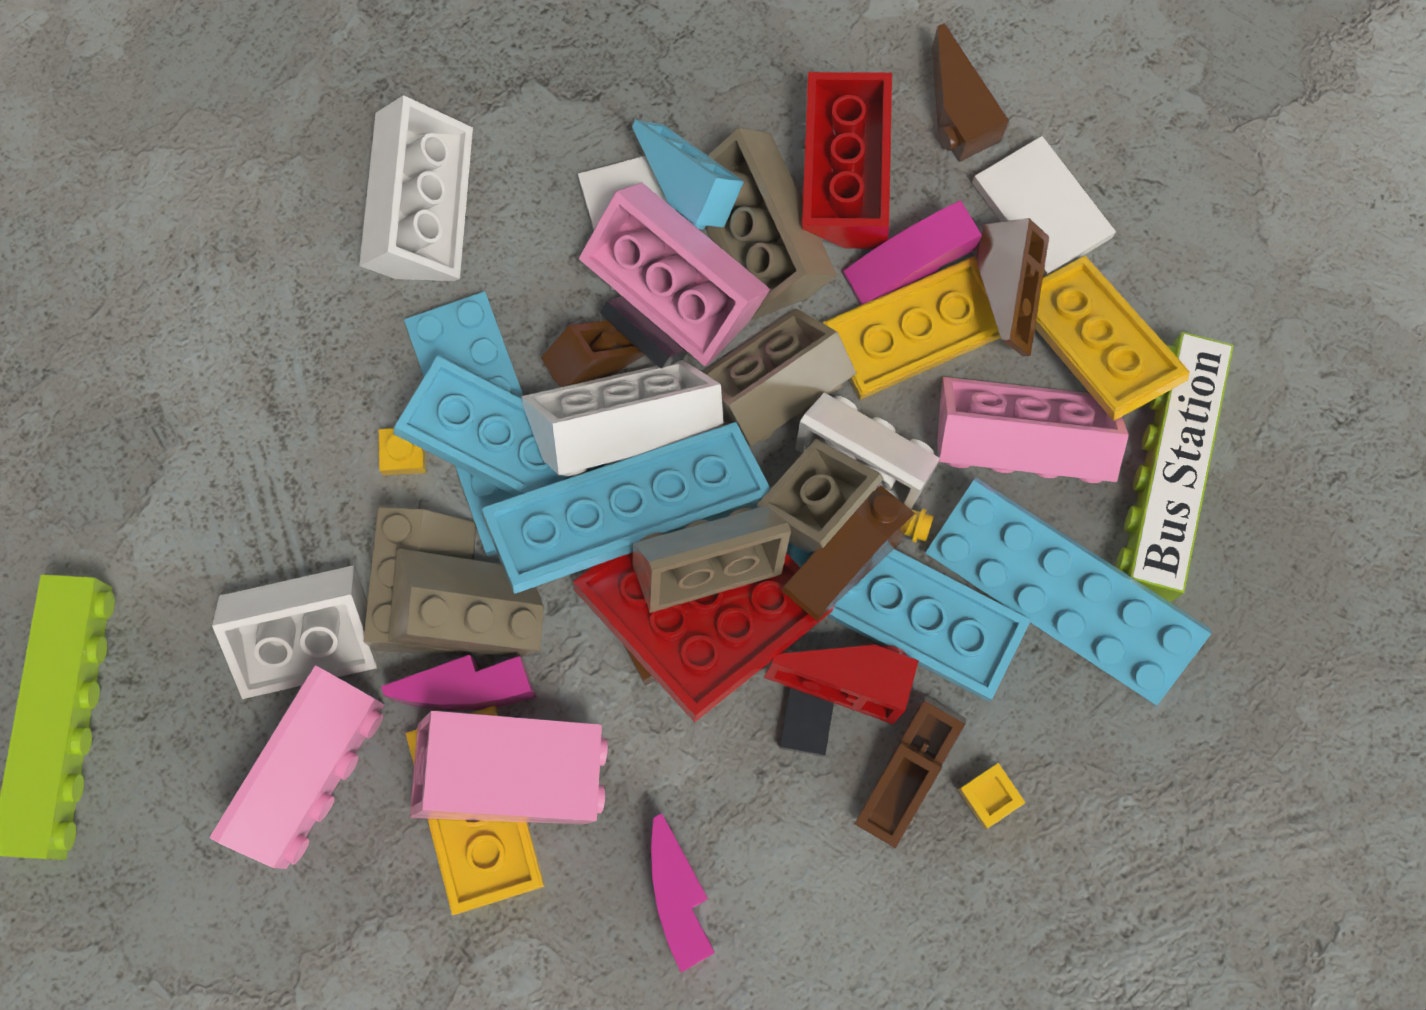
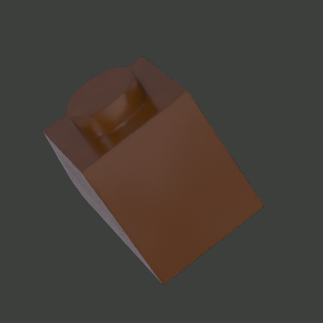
M608 320L568 325L543 354L541 359L550 371L553 380L559 387H565L612 376L642 358L645 354Z

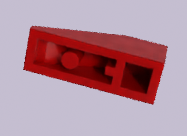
M878 645L777 654L770 662L764 678L894 724L906 710L919 660L908 657L903 650L897 647H880Z

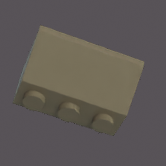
M795 309L703 372L721 384L723 421L726 425L736 422L749 446L768 439L778 427L791 418L804 414L809 409V406L815 403L824 392L830 394L839 390L845 381L857 374L838 332L798 309Z
M767 506L753 510L751 508H741L725 518L710 522L707 520L695 521L682 530L668 534L661 532L652 533L642 538L639 542L633 543L632 565L649 612L651 613L781 575L791 534L788 522Z
M378 507L363 640L365 644L375 651L465 655L466 651L388 642L397 550L405 549L474 560L477 530L475 522L424 509Z
M398 549L388 642L507 657H523L541 651L544 605L536 587L514 594L502 564Z

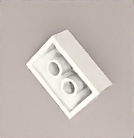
M825 392L801 419L795 447L796 450L804 453L812 442L818 439L881 473L883 477L878 486L884 487L910 509L914 506L940 460L939 457L934 455L933 449L926 443L917 439L907 440L895 433V428L887 421L878 417L870 419L858 412L857 407L850 400L842 396H835L833 398Z
M354 565L219 596L212 627L242 699L302 686L315 665L336 677L377 668L375 650L363 642L367 602Z

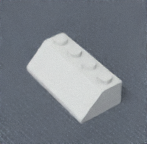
M404 95L375 113L359 266L394 279L456 281L460 279L473 127Z
M680 360L662 369L658 366H653L521 396L523 408L543 461L558 475L577 476L585 473L587 468L602 464L610 465L724 426L721 384L684 360Z

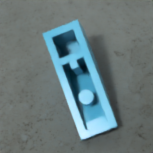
M635 120L632 128L668 204L680 212L684 218L698 229L703 230L706 226L724 227L744 181L664 124Z

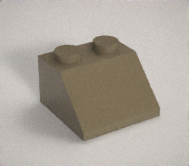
M815 439L761 499L757 506L758 508L769 507L788 522L791 529L789 543L808 554L824 548L881 483L883 477L881 473Z

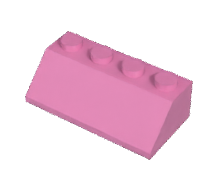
M644 183L615 192L579 257L581 262L704 366L709 365L749 323L771 290Z
M943 377L937 435L939 462L947 463L956 468H968L970 466L987 467L1000 473H1012L1014 471L1031 472L1044 478H1056L1058 476L1076 477L1088 483H1100L1102 481L1117 482L1129 434L1123 417L1113 421L1090 393Z
M315 665L209 838L272 868L287 869L290 863L296 864L309 845V839L306 836L315 821L321 822L330 811L334 803V797L331 794L340 779L346 780L355 769L359 760V755L356 752L365 737L370 739L380 727L383 720V714L380 712L384 704Z

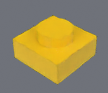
M394 428L378 429L379 471L383 476L427 473L426 450L394 435Z
M999 763L993 765L958 789L983 829H988L1026 803Z

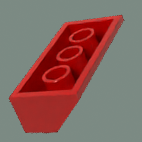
M808 72L802 229L845 249H875L888 240L892 72Z

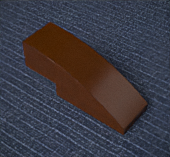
M925 695L855 821V825L896 849L940 773L942 764L966 725V718Z

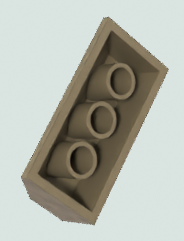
M737 128L708 156L739 177L744 183L725 226H706L714 243L771 289L751 318L753 320L808 299L837 277V274L820 237L802 229L803 201L771 133Z

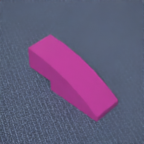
M960 200L890 238L845 269L843 276L861 306L938 272L939 267L975 251L982 235Z
M467 655L381 686L383 695L394 702L419 708L446 711L481 710L491 706L501 707L537 697L526 664L520 656L479 670L477 661L471 655Z
M661 813L653 818L651 841L652 880L657 910L664 934L678 968L682 973L713 955L715 950L693 911L694 907L708 900V897Z

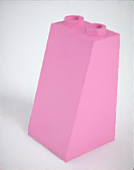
M431 711L418 723L409 818L588 824L597 821V813H602L605 803V788L603 785H599L600 766H604L608 750L607 739L601 737L602 725Z

